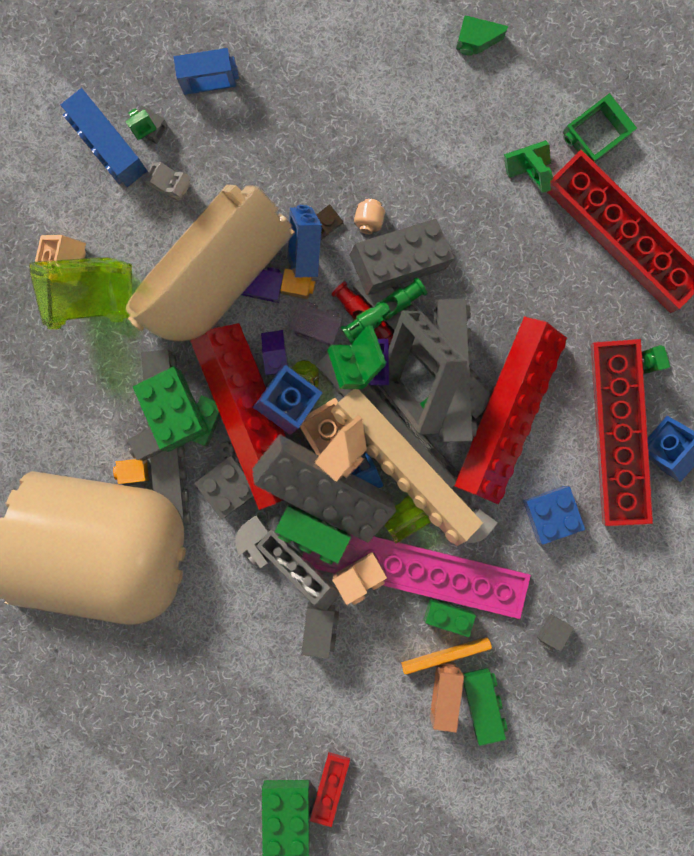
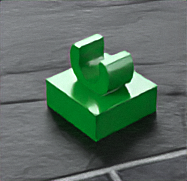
M134 108L128 112L131 118L125 122L138 141L157 129L145 109L138 112Z

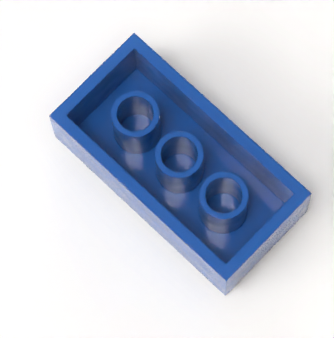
M82 88L60 104L66 111L62 115L119 185L123 182L126 187H129L148 172L138 156Z

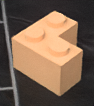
M371 552L333 574L332 580L346 605L351 602L355 605L365 599L364 595L367 593V589L372 587L375 590L385 584L383 580L387 579L374 553Z

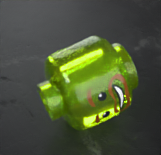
M301 360L290 368L318 388L319 372L315 364L307 360Z

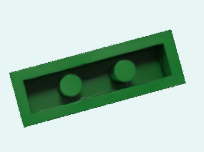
M488 668L462 673L478 745L481 746L506 740L504 732H507L508 728L505 718H501L499 712L503 707L500 696H496L494 687L498 686L495 674L490 673Z

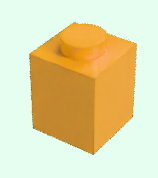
M285 269L280 291L284 295L308 299L309 294L314 293L316 281H312V277H295L292 270Z
M147 460L116 461V466L113 468L115 480H118V484L149 481Z

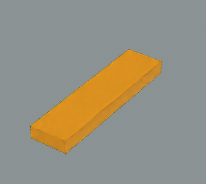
M484 637L401 662L404 674L407 675L491 650L492 646L488 637Z

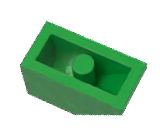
M465 15L456 49L460 50V53L463 55H477L503 40L508 26Z

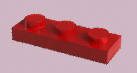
M328 752L310 816L311 822L332 827L350 758Z

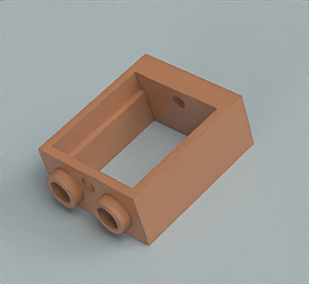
M447 662L436 666L430 720L434 730L457 733L464 676L454 662Z

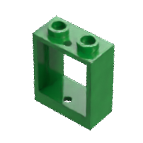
M609 93L568 124L562 133L564 134L565 142L569 146H573L577 152L582 150L596 163L630 137L637 127ZM601 110L620 136L594 155L575 129Z

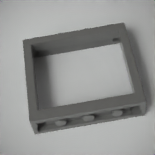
M402 311L389 346V385L381 386L419 434L439 433L467 360L421 311ZM415 337L440 364L424 409L400 381Z

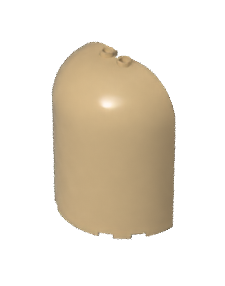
M226 185L135 290L126 306V311L130 314L128 319L140 331L146 328L152 334L166 340L187 341L200 337L218 322L294 235V231L290 229L292 227L283 215L275 213L278 208L258 187L245 186L241 191L236 185Z
M35 471L27 473L19 480L20 487L18 490H12L6 501L8 511L5 517H0V599H4L5 604L125 625H135L151 621L166 611L173 602L178 584L182 581L183 571L178 570L179 561L184 560L186 548L183 547V522L172 502L160 493L149 489Z

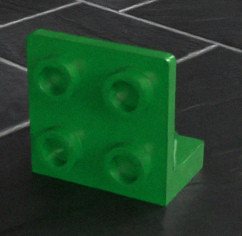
M367 325L351 345H330L327 349L340 389H364L386 364L372 325Z

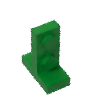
M546 140L504 154L506 173L509 178L527 173L542 193L551 190L550 181L553 180V175L550 167H546L551 164L550 146Z
M660 345L642 351L643 375L670 367L665 346Z

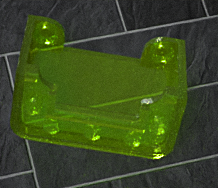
M109 257L29 263V273L41 322L47 326V329H61L62 325L66 324V320L104 316L110 318L111 322H123L124 318L130 317V314L126 311V306L132 296V264Z

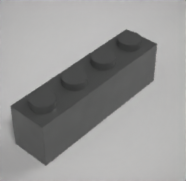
M271 529L256 547L316 607L326 611L339 597V591L290 543L279 539V534Z

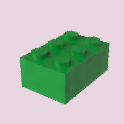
M173 366L133 386V390L160 450L169 452L209 432L181 370Z
M292 504L287 506L275 530L279 534V539L287 543L294 541L300 544L299 549L309 554L314 551L320 554L322 561L331 565L333 561L339 563L351 539V534Z
M264 780L262 786V856H309V780Z

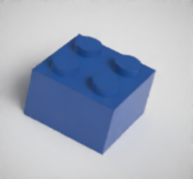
M284 365L277 372L253 408L291 435L299 429L323 392Z
M562 486L522 500L537 543L541 545L585 530L570 486Z

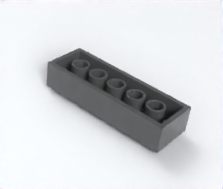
M466 298L437 299L433 307L434 326L467 360L440 429L439 440L440 443L473 441L472 437L476 436V423L472 422L471 414L475 412V400L471 398L470 391L474 389V377L469 375V368L473 365L472 351L468 352L469 342L472 341L471 328H467V321L471 317L470 305H466ZM436 361V375H437L438 370H439V368H440V364Z
M279 434L252 468L254 485L369 543L396 512L392 496L352 473L347 478L342 476L338 481H335L315 463L319 455Z

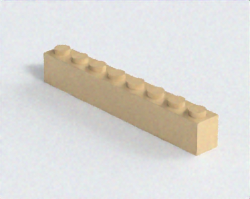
M353 389L331 410L335 419L344 426L358 415L362 417L367 454L378 461L386 474L392 476L397 482L398 487L406 492L413 499L414 504L429 516L430 521L445 533L448 541L458 546L466 542L483 524L476 514L359 389Z

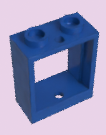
M228 48L173 56L176 77L184 95L236 87L235 80L239 79L235 57L230 56Z
M298 205L297 207L290 208L289 223L292 226L290 229L294 231V235L288 240L287 259L295 277H318L322 225L312 207Z

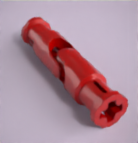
M346 281L342 282L331 293L333 298L336 297L345 306L344 309L354 320L357 319L356 316L359 315V311L364 312L370 309L369 305L359 295H355L347 287ZM382 321L374 331L377 339H388V345L390 346L394 332Z

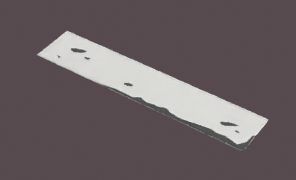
M377 385L427 449H431L428 444L429 442L422 434L415 430L383 387Z

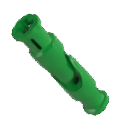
M418 277L414 278V282L403 289H397L378 302L375 307L365 310L356 316L357 319L347 326H341L340 328L350 344L354 342L367 325H372L373 329H375L383 320L386 321L409 307L411 302L421 295L426 296L428 293ZM387 302H395L397 304L396 309L391 312Z

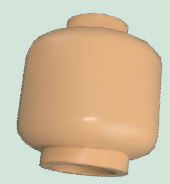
M366 199L358 204L354 224L361 233L370 235L382 228L385 209L379 201Z

